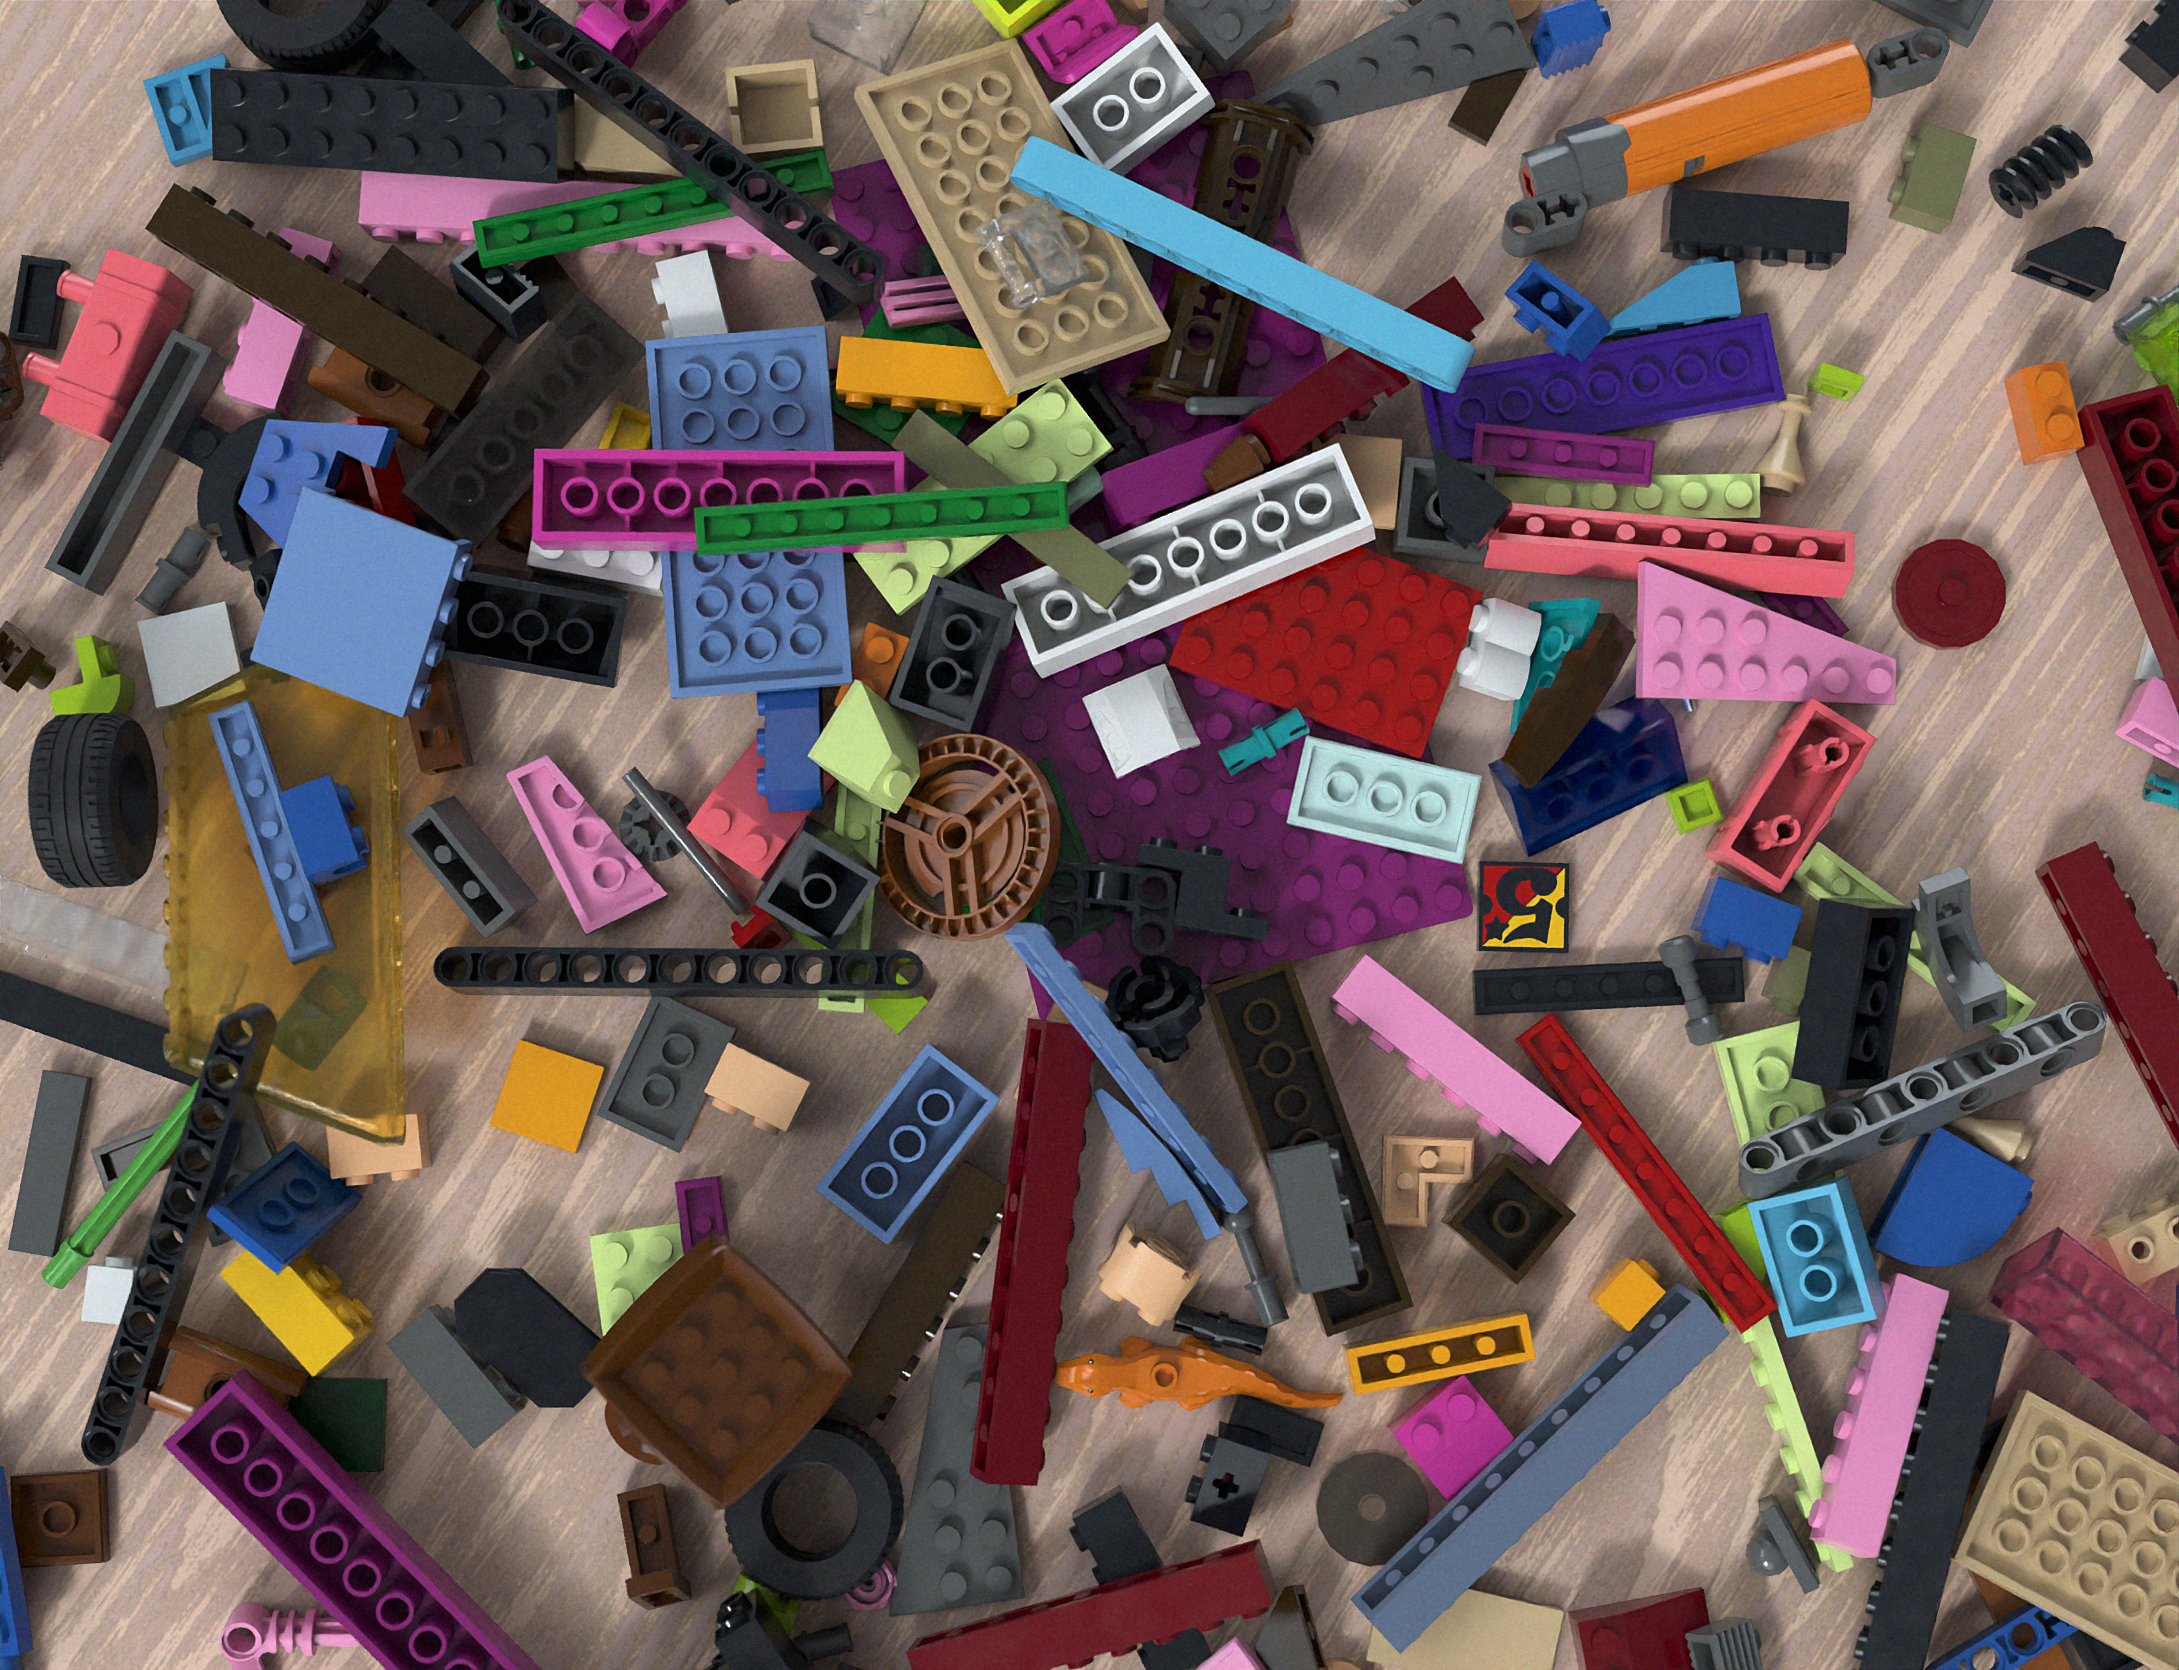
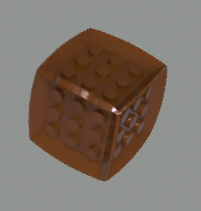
M713 1230L706 1238L695 1245L663 1273L626 1310L598 1342L587 1358L581 1362L580 1374L592 1383L607 1402L604 1412L606 1426L612 1438L625 1452L645 1463L654 1465L666 1464L690 1487L712 1503L716 1509H726L762 1479L811 1430L855 1376V1364L850 1359L844 1357L821 1328L783 1289L728 1243L722 1230Z

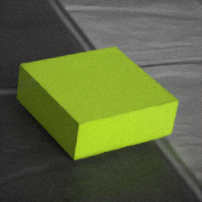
M1822 362L1811 372L1807 387L1810 390L1843 401H1849L1861 390L1865 376Z
M1709 777L1664 793L1679 835L1724 819Z

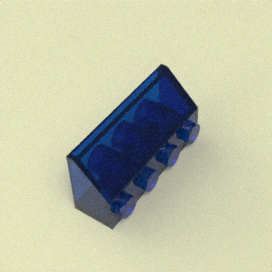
M1635 694L1595 713L1565 753L1533 788H1525L1501 762L1502 758L1488 764L1497 796L1528 857L1688 782L1674 717L1658 698H1635Z

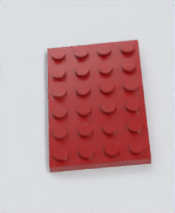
M1358 546L1186 618L1168 667L1288 712L1296 707L1302 717L1419 761L1423 755L1468 634L1473 609L1479 604L1483 592Z

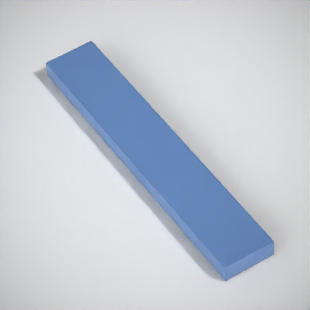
M248 699L207 714L289 962L297 965L337 950L317 887L305 876L278 797V793L283 792L284 789L254 702Z

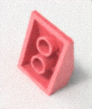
M756 738L714 788L686 829L755 877L764 881L806 815L812 818L817 810L769 811L766 796H759L757 791V769L765 768V755H758ZM824 770V800L838 781L826 770Z

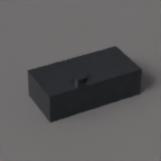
M1820 898L1805 994L1798 1010L1800 1024L1791 1078L1835 1090L1870 1088L1888 1080L1916 908L1868 898Z

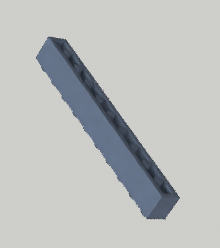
M1678 1281L1629 1332L1626 1331L1360 1588L1350 1600L1401 1654L1445 1610L1449 1609L1455 1600L1478 1578L1482 1577L1492 1564L1511 1546L1515 1545L1527 1530L1544 1514L1549 1512L1562 1496L1577 1482L1582 1480L1597 1462L1615 1448L1633 1427L1648 1416L1652 1409L1668 1393L1681 1384L1685 1377L1703 1359L1714 1352L1717 1346L1730 1334L1703 1298Z

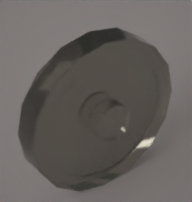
M1378 1449L1353 1451L1334 1462L1320 1480L1315 1498L1317 1524L1329 1546L1347 1561L1369 1567L1385 1565L1427 1525L1430 1515L1427 1490L1415 1469L1396 1454Z

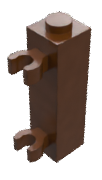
M441 658L436 667L432 666L427 683L431 684L432 688L425 707L422 710L418 709V712L408 716L420 771L430 776L474 766L450 659Z

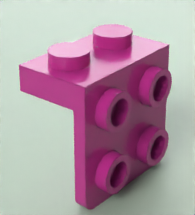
M1069 0L1021 33L1022 38L1047 79L1065 84L1073 82L1077 84L1094 71L1096 66L1109 57L1111 58L1141 35L1137 26L1119 24L1106 0Z

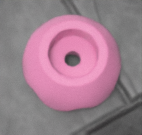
M888 1560L870 1577L873 1580L871 1585L868 1586L863 1583L849 1593L843 1594L847 1603L852 1608L859 1611L879 1610L889 1603L893 1596L894 1586H897V1578Z

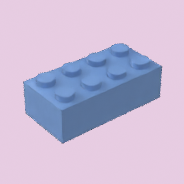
M927 1043L815 1189L888 1245L997 1105L1001 1097L931 1043Z

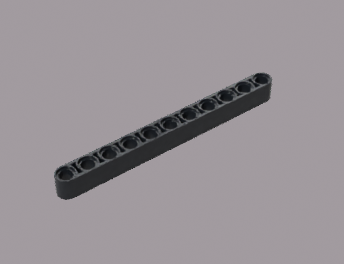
M499 1L497 13L506 39L512 47L569 89H575L576 95L852 302L868 306L875 304L882 298L886 287L884 267L881 257L874 250L540 1ZM528 18L524 22L514 23L518 19ZM562 43V44H561L560 46H558V47H555V48H547V47H549L551 44ZM596 68V70H594L591 73H581L585 69ZM619 94H630L624 99H615ZM657 118L664 119L662 123L657 125L648 124ZM689 144L699 145L696 149L690 151L682 149ZM725 169L734 171L725 177L716 175ZM758 195L769 197L760 203L750 201ZM792 221L804 223L795 229L785 227L786 224ZM826 247H835L839 249L836 253L831 255H823L819 253L822 249ZM861 273H870L874 275V277L868 281H858L854 279L858 274Z
M450 947L439 953L433 965L434 975L437 980L449 989L463 995L912 999L924 994L930 983V973L926 965L918 955L907 950ZM467 961L468 969L463 978L454 981L452 975L454 968L459 963ZM511 961L512 970L508 978L497 981L496 973L498 968L503 963ZM550 962H556L557 969L555 975L548 981L542 982L540 979L542 968ZM600 962L601 971L599 976L593 981L585 982L584 974L587 967L592 963ZM637 963H645L646 971L642 979L637 982H629L628 975L630 969ZM683 963H690L691 971L687 979L678 983L673 982V972L676 967ZM725 964H735L736 972L734 977L728 982L718 983L717 974L720 968ZM770 964H780L781 973L778 979L772 983H763L762 973L764 969ZM817 964L826 965L825 977L820 982L815 984L807 983V972L812 966ZM863 964L871 965L872 973L866 982L862 984L852 983L851 976L856 967ZM905 965L917 966V975L912 982L905 985L897 983L896 976L900 968Z
M262 1003L246 1004L227 1014L217 1025L82 1436V1452L87 1460L95 1465L106 1466L112 1464L135 1446L141 1438L151 1408L147 1405L150 1391L158 1387L170 1351L168 1345L177 1330L213 1222L206 1217V1214L211 1206L221 1198L276 1033L277 1021L275 1014ZM242 1020L251 1027L252 1037L243 1030ZM228 1063L232 1064L237 1070L238 1079L230 1073ZM214 1105L221 1109L224 1120L215 1113ZM201 1147L209 1154L210 1161L202 1155ZM187 1189L195 1195L196 1202L189 1197ZM174 1231L181 1236L183 1243L177 1240ZM160 1272L165 1274V1276L168 1278L169 1283L164 1281V1279L161 1277ZM147 1313L153 1317L155 1323L149 1319ZM134 1354L140 1358L141 1363L135 1358ZM121 1394L125 1396L128 1402L123 1399Z

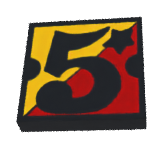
M1479 861L1477 870L1476 951L1568 953L1569 863Z

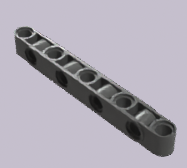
M2089 1001L2075 1002L2044 1016L2029 1019L1790 1121L1779 1129L1743 1145L1739 1153V1186L1747 1196L1754 1199L1772 1197L1800 1184L1817 1180L2054 1078L2069 1068L2093 1059L2100 1053L2107 1016L2104 1010L2095 1003ZM1755 1168H1763L1766 1170L1760 1171L1755 1170Z

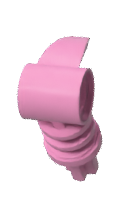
M245 1602L233 1609L219 1639L220 1648L224 1655L229 1658L234 1670H265L260 1656L265 1652L277 1653L280 1646H284L287 1653H294L296 1646H301L305 1656H315L318 1646L356 1647L360 1644L335 1618H320L318 1608H309L305 1618H300L298 1611H290L288 1618H284L280 1610H275L271 1618L267 1609L255 1602ZM237 1627L248 1628L254 1635H243L237 1630Z

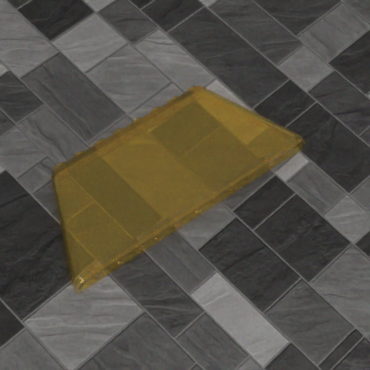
M256 663L169 707V722H165L163 726L164 744L169 749V766H165L163 770L164 788L169 793V810H165L163 814L164 831L166 836L169 837V854H165L163 859L164 875L166 880L169 881V898L164 900L163 915L166 925L170 926V943H166L163 950L164 965L170 971V988L165 989L163 996L165 1013L167 1016H170V1034L165 1035L163 1042L164 1055L166 1060L170 1061V1067L200 1078L220 1020L246 1004L262 1003L275 1014L277 1028L254 1099L381 1147L403 1146L406 1138L398 716L263 664ZM248 699L252 700L255 704L284 791L328 774L333 777L334 783H339L341 786L347 784L357 808L351 811L355 827L360 825L363 827L371 847V851L365 853L369 864L368 868L316 886L337 950L297 965L289 962L207 714ZM242 1020L243 1030L252 1037L251 1027ZM228 1063L230 1073L238 1079L237 1070L232 1064Z

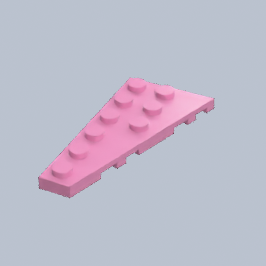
M1647 561L1638 562L1635 698L1801 703L1812 698L1821 703L1895 704L1896 659Z

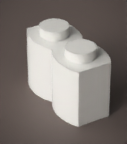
M1498 598L1480 600L1479 604L1474 607L1468 628L1470 630L1469 644L1460 653L1457 661L1458 685L1503 701L1519 700L1528 680L1530 656L1538 640L1541 614Z

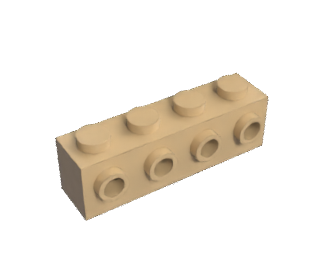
M2169 1194L2156 1196L2143 1203L2145 1210L2131 1217L2128 1213L2112 1217L2103 1222L2104 1230L2092 1235L2115 1285L2134 1288L2179 1266V1194L2170 1197Z

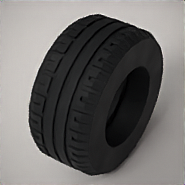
M269 0L216 1L226 22L238 38L256 57L270 67L277 68L278 70L338 73L340 69L345 70L348 68V65L352 64L353 66L358 63L357 60L366 57L367 52L370 53L374 49L373 46L377 38L370 25L393 0H331L321 10L308 16L296 18L274 14L269 8Z
M124 713L57 715L39 731L35 739L29 767V820L32 839L40 864L49 878L65 888L132 885L142 878L150 866L158 830V786L155 764L147 736L141 725Z
M819 1419L801 1441L777 1465L740 1498L724 1509L725 1530L728 1533V1542L732 1544L733 1548L731 1550L734 1555L736 1554L739 1564L744 1566L743 1569L747 1574L749 1573L755 1582L758 1580L762 1587L770 1589L769 1591L774 1594L780 1593L782 1597H790L793 1600L802 1599V1601H821V1599L828 1600L833 1597L842 1596L859 1587L874 1575L887 1560L897 1543L904 1515V1496L902 1495L903 1488L900 1483V1477L890 1456L884 1452L885 1449L873 1437L870 1438L868 1433L859 1430L854 1425L850 1426L849 1423L839 1422L834 1419ZM812 1464L824 1465L841 1473L851 1484L858 1505L856 1523L848 1538L836 1548L819 1553L805 1552L788 1543L780 1534L772 1513L774 1494L784 1477L796 1468Z

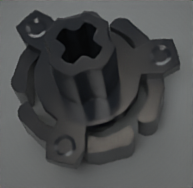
M1147 957L1142 959L1140 968L1143 976L1140 977L1137 976L1134 967H1123L1108 984L1109 994L1104 1004L1110 1011L1109 1020L1117 1030L1125 1032L1134 1041L1137 1048H1149L1152 1057L1161 1059L1163 1063L1179 1060L1181 1054L1189 1049L1187 1034L1202 1019L1199 1007L1205 1004L1206 999L1201 988V977L1195 974L1190 967L1178 965L1171 958Z

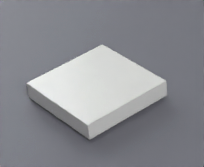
M224 601L138 621L157 709L163 710L248 690L229 603Z

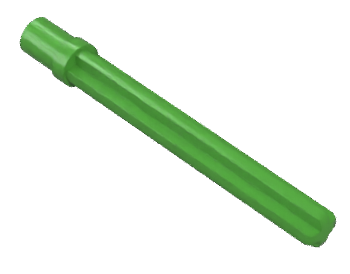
M200 1079L194 1083L74 1234L67 1236L62 1242L60 1250L41 1273L43 1279L49 1285L58 1289L65 1288L83 1265H86L94 1256L95 1248L178 1147Z

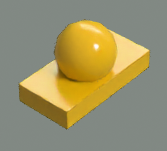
M617 401L598 449L647 450L652 438L651 415L621 401Z

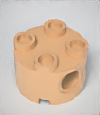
M1129 1222L1119 1234V1239L1114 1249L1097 1268L1098 1274L1102 1279L1098 1287L1103 1293L1118 1302L1126 1298L1139 1307L1137 1313L1144 1320L1160 1327L1164 1320L1171 1321L1174 1319L1182 1301L1197 1284L1203 1272L1196 1262L1189 1269L1184 1264L1189 1256L1168 1240L1145 1227L1137 1234L1135 1232L1137 1229L1136 1224Z

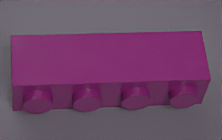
M1244 421L1110 470L1100 476L1104 488L1098 494L1113 531L1116 532L1129 527V530H1132L1155 520L1154 517L1166 512L1170 514L1194 504L1198 500L1215 495L1204 483L1200 472L1207 468L1238 435L1245 436L1239 428ZM1283 461L1282 463H1280L1278 466H1276V467L1273 468L1272 470L1281 467L1282 465L1285 464V462ZM1265 466V467H1263V468H1264V473H1262V474H1260V475H1263V474H1265V473H1267V472H1270V471H1272V470H1269L1268 467Z

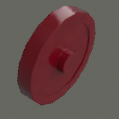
M1937 539L1914 550L1899 565L1891 585L1892 609L1901 628L1916 642L1936 650L1961 649L1983 639L1999 623L2006 605L2005 579L1997 562L1980 546L1961 539Z

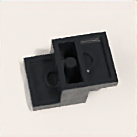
M1151 837L1149 845L1140 844L1136 867L1157 868L1169 874L1180 875L1175 901L1174 929L1259 944L1266 940L1269 921L1258 920L1259 911L1232 907L1229 915L1223 914L1232 859L1222 857L1223 849L1196 845L1194 852L1177 850V841Z

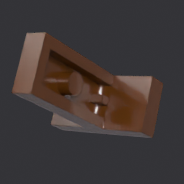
M658 1483L617 1494L632 1578L625 1579L628 1598L647 1610L691 1600L692 1593L689 1580L681 1574L665 1485Z

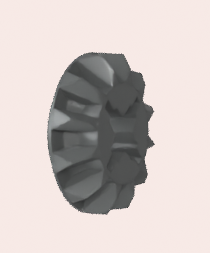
M656 789V792L687 828L691 822V817L685 804L675 795ZM637 796L624 806L621 820L618 823L622 842L635 856L652 862L668 860L680 853L682 850L665 830H659L658 837L655 838V845H653L650 831L637 826V823L650 821L652 814Z

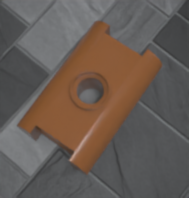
M337 347L334 348L323 368L315 364L312 366L307 380L309 387L362 417L387 421L389 428L399 431L397 437L423 452H427L434 445L437 438L431 431L444 412L440 408L398 383L389 391H379L378 384L384 375Z
M181 1325L174 1333L168 1345V1348L175 1350L176 1354L165 1382L150 1391L147 1405L187 1421L221 1389L223 1380L229 1381L245 1368L289 1411L292 1396L298 1397L305 1391L311 1374Z

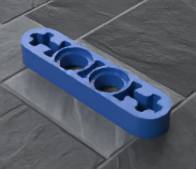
M2027 1602L1934 1660L1924 1670H1962L1957 1666L1959 1661H1961L1962 1667L1965 1670H1976L1973 1665V1656L1981 1647H1991L1994 1651L1995 1662L1989 1670H2015L2076 1632L2078 1628L2056 1617H2052L2043 1623L2049 1628V1632L2046 1633L2044 1626L2034 1615L2037 1613L2039 1616L2047 1619L2052 1614ZM2025 1622L2032 1626L2034 1637L2028 1646L2023 1648L2016 1647L2011 1639L2013 1628L2017 1624Z

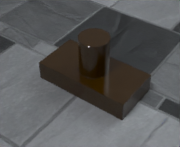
M5 621L0 628V681L16 692H19L26 682L39 690L45 689L54 679L56 668L44 661L46 656L22 630Z

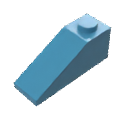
M1706 257L1695 260L1692 263L1693 266H1689L1608 320L1607 322L1612 329L1602 340L1655 334L1736 319L1741 314L1734 261L1720 262L1718 257Z

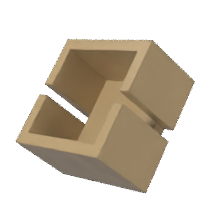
M814 59L725 68L728 103L732 114L730 116L732 141L735 148L756 163L825 149L827 157L824 124L821 116L822 105L819 77Z

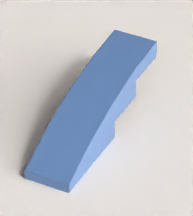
M1102 1088L1094 1090L1093 1093L1132 1173L1135 1174L1150 1167L1169 1207L1186 1200L1206 1241L1221 1234L1222 1231L1199 1190L1171 1152L1133 1113Z

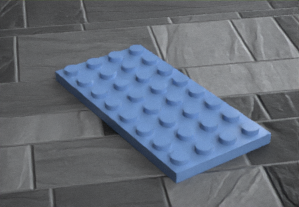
M825 325L645 340L653 450L836 451L827 330ZM660 551L672 699L853 684L854 676L844 552H759L699 557L697 551Z

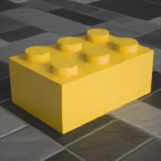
M311 1247L278 1275L245 1249L219 1274L312 1376L337 1367L377 1330L370 1322L373 1316L368 1308L358 1299L353 1298L350 1300L339 1288L342 1285V1281L338 1275L326 1265L320 1267L309 1255L312 1251Z

